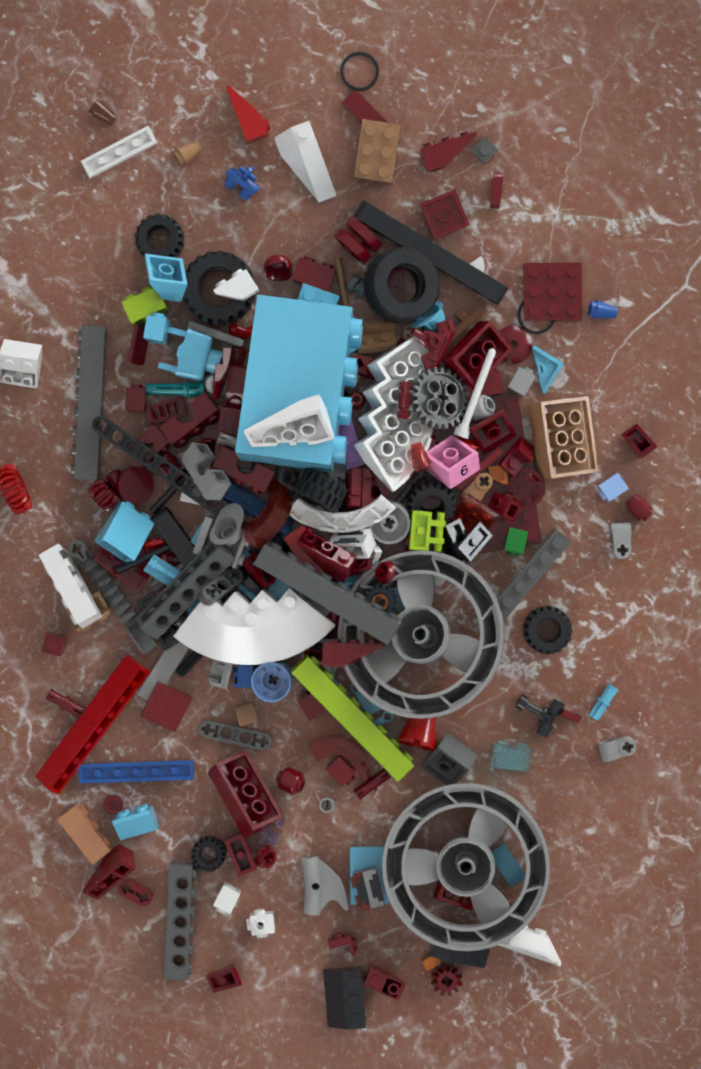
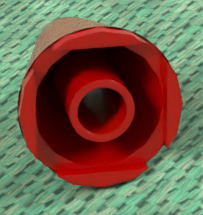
M436 717L424 719L408 718L398 737V742L406 746H415L422 750L434 751L436 747Z

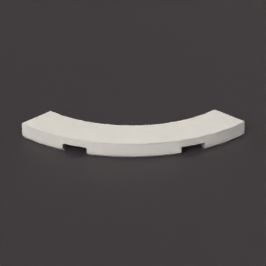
M380 495L376 500L363 508L349 512H330L318 509L299 497L286 513L298 522L320 531L346 533L362 530L380 522L396 507L384 496Z

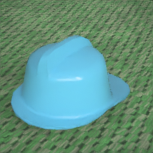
M436 301L428 313L413 321L411 328L422 327L424 330L437 332L436 323L445 320L442 302Z

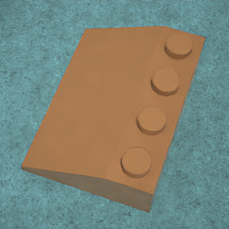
M589 396L528 404L537 471L544 480L599 472Z

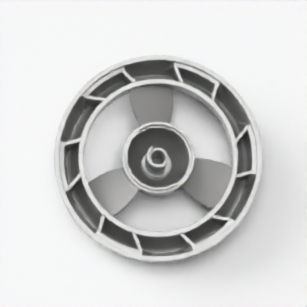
M422 550L403 552L390 556L372 566L371 570L366 571L354 584L350 592L354 594L358 592L364 596L370 587L381 584L375 577L376 567L381 562L391 561L395 566L396 576L390 583L384 585L391 586L397 582L398 593L405 607V610L398 615L399 621L402 624L391 643L384 645L383 649L344 668L359 692L374 705L389 713L417 719L435 718L453 713L472 702L489 685L499 667L504 650L505 630L498 600L489 584L479 573L466 563L452 556ZM433 576L450 581L469 598L478 617L480 641L471 636L452 634L450 623L445 615L431 607L435 589ZM340 617L338 624V639H341L340 643H348V639L360 640V644H365V631ZM423 631H425L426 633L424 639L421 638V633ZM444 657L454 667L466 672L454 685L443 691L428 695L409 694L387 683L400 671L406 661L417 664H429Z
M457 783L440 786L422 794L402 811L393 824L385 843L382 873L385 890L394 911L416 935L442 948L456 951H478L510 940L530 923L545 898L550 875V862L547 844L540 827L519 801L509 794L488 785ZM457 807L478 808L472 817L468 836H459L451 839L443 846L440 853L420 848L408 849L418 829L434 815ZM507 825L518 836L526 858V874L523 886L511 905L503 894L490 884L495 873V859L489 847L500 838ZM469 862L471 866L465 868L461 865V863ZM440 880L442 885L451 893L458 896L471 897L474 911L481 923L469 925L456 924L435 916L419 902L411 886L425 885Z

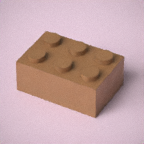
M362 119L354 178L387 183L393 182L400 124Z

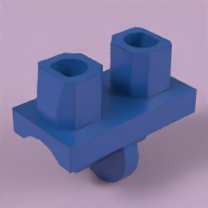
M241 166L239 170L232 167L226 172L227 177L224 185L231 190L235 188L237 183L243 188L238 195L245 201L256 194L261 188L254 183L257 177L252 174L254 171L252 166L248 169Z

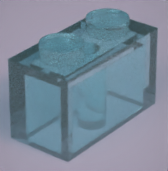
M498 740L497 743L493 742L490 767L529 772L532 749L525 743L517 742L516 745H509V741Z

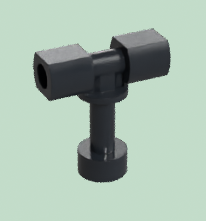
M522 694L515 708L520 711L525 708L538 715V720L541 723L536 732L547 738L553 728L552 722L556 715H560L565 704L553 699L549 708L541 709L528 702L529 697Z

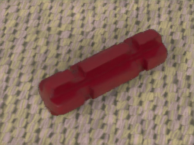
M402 381L399 383L401 393H399L398 408L400 411H398L397 417L398 419L406 420L409 418V411L407 410L410 407L409 390H411V383Z

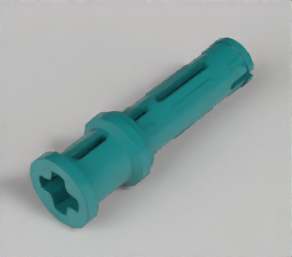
M185 381L183 384L147 383L146 385L147 395H183V397L188 398L189 396H200L204 393V381L200 383Z

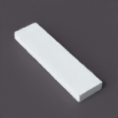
M146 126L81 160V163L91 179L158 143L150 127Z

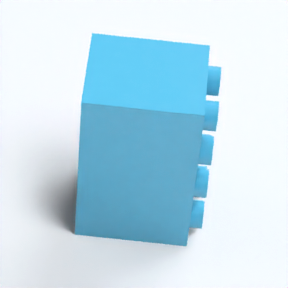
M257 294L235 450L240 460L301 469L311 468L316 471L333 473L334 463L345 464L347 441L346 437L338 436L340 425L350 426L353 403H351V397H344L345 386L355 387L357 358H350L349 353L350 348H361L363 319L354 318L352 307ZM320 395L328 412L334 439L315 445H308V442H296V445L291 446L290 443H278L277 446L252 447L244 434L245 429L300 400Z

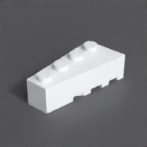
M58 543L39 554L46 572L53 580L55 589L62 596V603L71 612L70 618L72 622L84 628L102 618L103 616L70 553Z

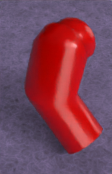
M232 323L228 327L229 333L234 337L244 340L252 336L253 325L244 329L238 326L237 323Z

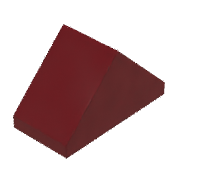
M638 424L622 434V437L638 459H642L657 448V445Z

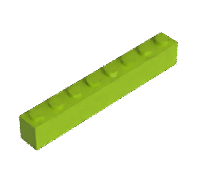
M306 654L291 669V673L397 782L401 780L414 767L412 762L414 758L407 751L403 753L399 747L401 745L394 737L390 739L386 735L387 730L381 724L376 725L372 721L374 717L367 710L365 712L361 710L359 701L354 696L350 698L346 694L348 690L341 683L337 685L332 680L335 677L327 669L323 671L319 666L321 665L320 661L314 655L310 657Z

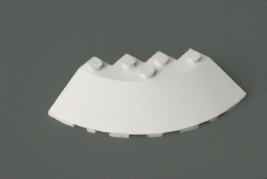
M415 336L407 339L367 365L376 380L375 384L363 391L372 409L358 418L368 435L354 444V447L366 465L391 492H394L403 485L415 468L420 465L423 454L427 452L430 446L434 428H428V423L422 425L423 418L416 419L418 412H412L415 405H410L407 410L409 411L408 419L401 420L397 417L398 411H400L398 408L399 393H401L399 383L407 381L411 383V387L416 386L413 380L419 379L418 375L425 371L421 356L429 351L418 342V338ZM429 384L430 390L433 391L432 385ZM409 390V393H410V394H413L414 391H413V390ZM429 403L428 408L432 411V406Z
M292 587L287 590L280 600H277L266 589H263L252 602L239 591L234 592L225 604L220 600L211 606H206L200 602L173 637L195 652L214 660L239 665H259L284 660L305 651L325 637L336 625Z

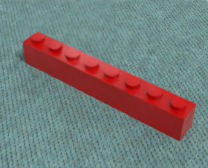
M127 654L121 660L118 667L109 676L106 683L97 692V695L40 768L35 777L48 790L60 794L151 673L137 659Z

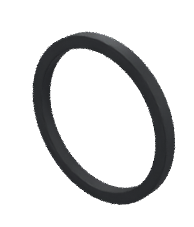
M355 52L344 59L340 70L341 78L350 89L364 91L376 83L379 76V67L376 60L370 54ZM357 55L370 58L376 67V76L373 82L362 88L350 85L345 80L343 74L345 63L351 57Z
M524 301L520 304L517 317L519 324L527 332L532 334H541L548 331L553 326L555 321H552L546 329L541 331H532L526 328L522 323L520 317V312L522 306L524 305Z

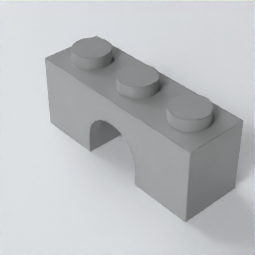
M192 442L181 460L202 493V496L207 500H221L231 482L223 470L210 469L215 456L209 446Z

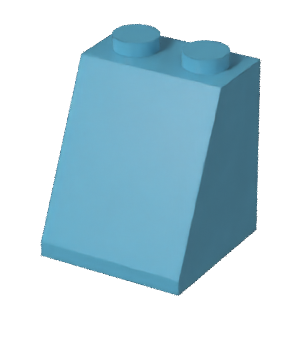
M119 502L94 542L124 562L135 561L154 522L150 520L151 517L146 513L136 511L135 506L130 502Z

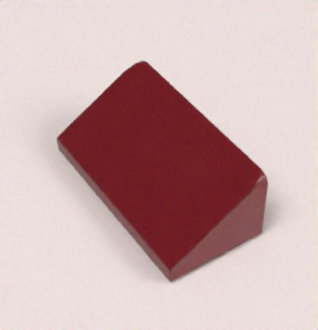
M137 324L134 325L128 362L143 366L148 341L143 338L145 327Z

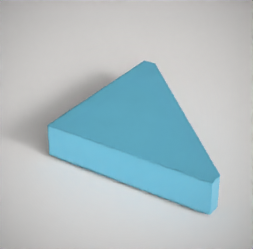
M533 345L532 351L542 393L545 394L562 368L563 363Z

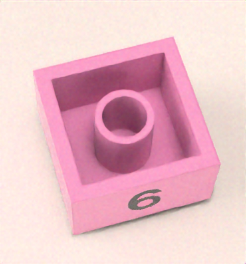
M453 434L423 454L425 470L450 489L480 470L478 452Z

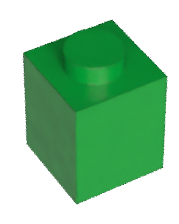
M508 527L503 549L507 550V555L518 557L519 553H524L528 531Z

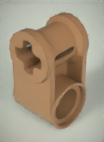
M487 472L480 473L468 484L459 497L474 509L492 486V476ZM487 476L489 484L481 486L479 478Z

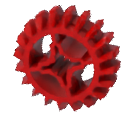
M12 463L1 466L0 490L11 511L18 515L32 509L30 494L17 467Z

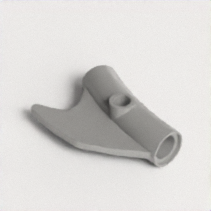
M317 855L302 858L301 863L304 876L303 913L320 915L322 908L331 900L337 901L347 911V896L342 879L331 867L319 859ZM317 883L319 884V886L314 887L313 884Z

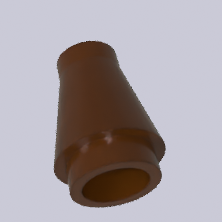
M96 99L88 111L92 114V117L110 125H113L118 117L103 101Z

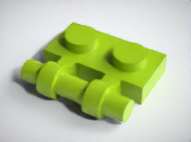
M412 510L408 549L429 551V543L434 544V551L441 552L442 544H444L443 528L446 527L445 513L437 512V520H433L432 512ZM431 526H436L435 537H430Z

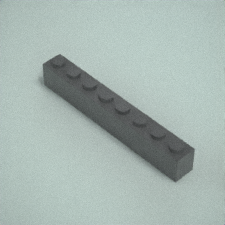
M82 325V330H79L78 333L81 349H78L77 352L80 368H77L76 371L79 387H76L75 390L78 406H75L74 418H77V426L73 428V437H76V445L72 447V456H75V464L71 466V475H74V479L97 481L100 476L102 436L93 430L92 421L98 416H103L107 327ZM99 420L97 422V428L99 430H102L103 420Z
M268 542L263 546L254 562L255 566L388 645L392 641L402 624L397 615L391 612L389 614L385 613L380 605L374 602L370 604L365 601L366 597L362 594L350 592L348 586L341 582L335 583L327 573L322 572L320 574L315 571V567L312 564L300 562L298 560L299 557L291 552L285 553L277 543L271 542L270 544Z

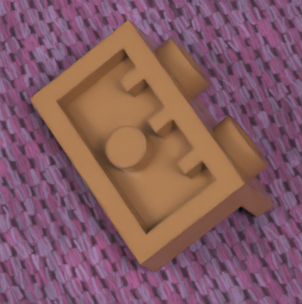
M382 321L362 324L363 334L361 348L358 349L359 354L390 351L397 346L394 322Z

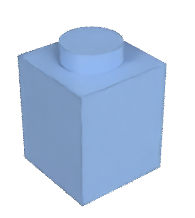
M615 473L597 486L599 488L597 493L603 501L606 499L610 502L629 488L619 473Z

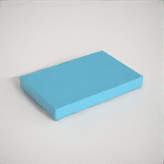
M350 846L351 905H366L365 901L360 902L356 883H359V878L363 877L362 872L373 869L376 870L383 903L389 904L382 873V858L385 846Z

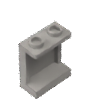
M205 516L193 553L198 555L211 541L210 532L217 518ZM241 528L242 536L240 540L229 547L235 557L231 565L234 569L244 565L247 557L244 555L246 548H249L253 541V537H251L252 531Z

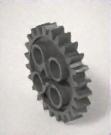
M444 367L427 369L424 373L418 375L419 379L413 380L416 386L411 387L414 393L410 394V397L414 398V401L410 402V405H415L412 412H418L416 419L423 418L421 424L428 423V428L434 427L435 430H445L460 423L459 418L464 417L462 411L467 409L464 404L469 403L465 396L469 395V393L463 391L467 386H461L460 383L463 379H456L457 373L451 374V369L445 371ZM429 384L432 385L433 391L430 390ZM447 386L450 389V394L447 392ZM429 403L432 406V411L428 408ZM446 405L449 408V413L446 411Z

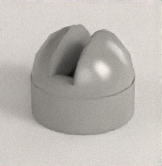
M330 797L323 798L319 803L320 810L324 813L332 812L335 809V801ZM328 800L330 801V808H329V810L327 809Z

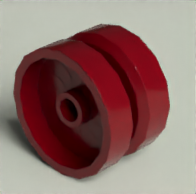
M352 216L346 222V227L352 234L340 228L334 237L347 253L365 265L371 258L370 253L365 247L372 252H377L383 244L363 223Z

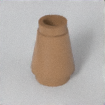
M195 141L177 147L173 155L181 166L182 164L186 165L203 149L200 143Z

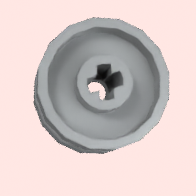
M388 500L396 508L383 520L369 526V529H371L373 537L377 541L384 544H394L403 540L408 534L411 517L405 505L399 501ZM388 518H390V520L393 519L394 522L392 525H388L386 523Z

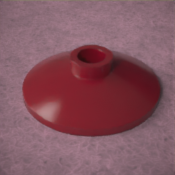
M511 325L499 331L509 345L511 341L517 342V347H512V351L502 361L509 364H517L524 361L530 355L532 339L525 329L520 326Z

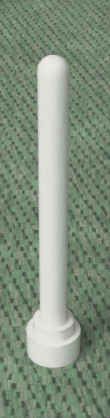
M492 348L488 350L462 423H459L458 427L456 426L453 433L466 439L470 435V427L468 426L496 351Z

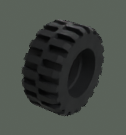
M217 250V252L209 251L205 255H199L193 263L191 262L188 265L189 268L185 271L187 287L183 300L190 312L199 320L209 325L225 326L226 324L237 322L236 320L239 318L242 319L246 315L245 313L250 310L256 294L244 301L233 299L224 306L210 305L201 294V283L204 277L210 272L217 270L225 271L232 275L239 269H242V271L246 269L254 281L250 268L240 257L221 250Z

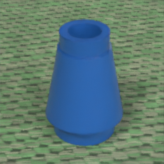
M598 300L591 301L588 307V316H591L593 319H615L618 312L617 307Z

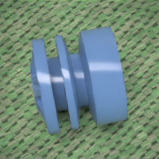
M280 660L259 665L251 677V686L255 695L265 702L282 700L291 691L295 683V676L291 673L292 667L290 664ZM272 675L279 678L277 682L271 681Z

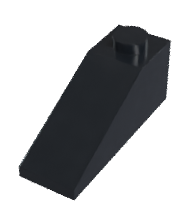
M431 944L429 953L431 957L448 962L485 968L490 949L456 951Z

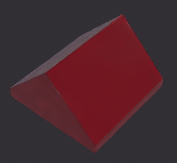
M504 409L469 429L483 455L517 436Z

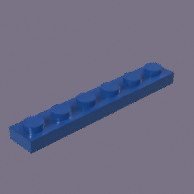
M194 760L82 763L78 768L79 784L194 780Z

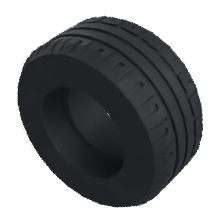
M400 247L382 253L371 262L364 275L363 290L366 295L365 299H367L369 307L375 311V314L390 322L403 323L418 319L433 308L432 306L435 305L439 296L438 293L440 292V278L434 263L428 259V256L413 248ZM402 267L406 269L415 280V295L408 303L396 301L389 293L387 279L389 273L394 268Z

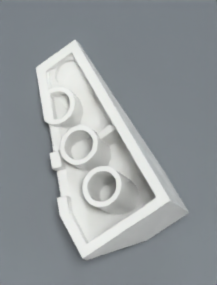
M309 121L291 127L274 137L280 156L318 203L337 196Z
M320 395L300 400L244 430V434L252 447L277 446L278 443H290L291 446L296 445V442H308V445H315L334 439L328 412Z

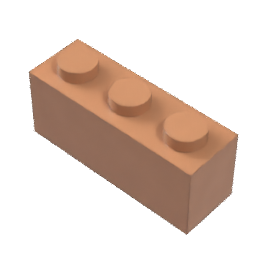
M76 804L60 816L57 821L93 865L112 850V842L106 835L103 836L100 833L99 825L94 820L91 821L87 816L89 813L85 807Z

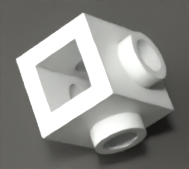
M256 909L253 910V913H250V919H247L248 931L251 930L252 936L256 935L257 938L267 937L268 934L275 933L273 911Z

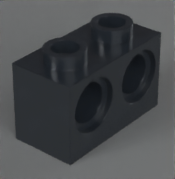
M460 518L448 522L446 527L443 528L444 544H442V548L446 555L463 561L464 559L454 550L467 534Z

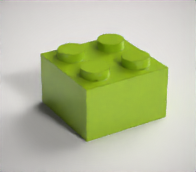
M151 285L143 288V293L135 295V293L130 294L124 298L125 301L121 302L132 325H140L146 322L147 315L152 316L153 312L163 314L170 311L165 300L159 296Z

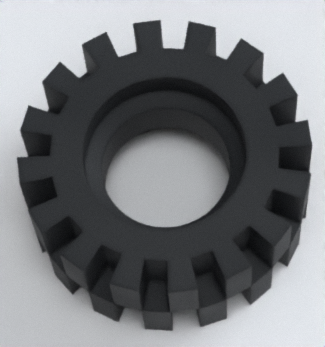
M214 836L202 837L196 841L191 851V859L195 867H198L201 871L205 870V872H213L219 869L226 858L224 843L222 844L221 840L216 839ZM205 847L214 848L216 851L214 860L206 861L203 859L201 852Z

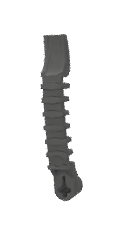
M79 540L71 542L68 547L70 555L77 561L85 573H89L91 581L97 584L96 588L102 591L103 597L109 601V606L116 611L115 615L121 618L120 623L127 627L126 632L140 652L146 655L157 647L158 644L153 637L140 629L136 619L139 614L134 611L132 604L127 601V597L120 591V587L115 584L114 579L110 577L105 569L91 560L95 554L87 543ZM76 545L82 546L80 549L81 553L75 552L77 549Z

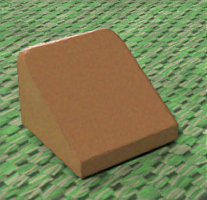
M253 702L235 707L240 727L258 721Z

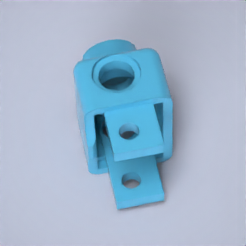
M173 327L168 328L167 332L169 334L185 339L178 347L176 354L178 357L177 367L159 362V369L173 372L177 377L196 381H203L207 371L214 373L215 364H221L222 351L213 349L214 340L211 336L191 329L184 331Z

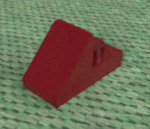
M520 436L499 462L498 466L510 477H515L526 462L533 460L534 447Z
M234 963L224 969L213 971L206 975L213 993L242 985Z

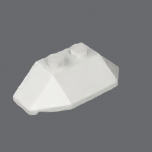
M527 925L517 935L499 945L561 966V961L549 936L542 929L535 928V930H532Z

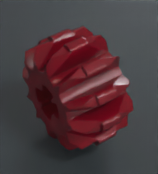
M103 479L95 481L88 489L90 497L104 511L109 512L111 509H114L120 501L114 489Z
M442 963V969L436 966L435 970L437 973H431V977L434 978L431 981V985H436L434 991L437 992L441 989L442 996H444L445 991H448V995L452 996V989L456 993L459 992L457 986L463 985L459 981L463 978V975L457 974L460 971L459 968L453 969L452 963L449 964L448 968H446L445 963ZM444 976H448L449 983L445 982Z

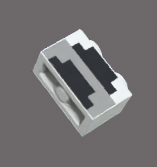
M371 529L333 533L329 541L356 555V559H369L376 545Z

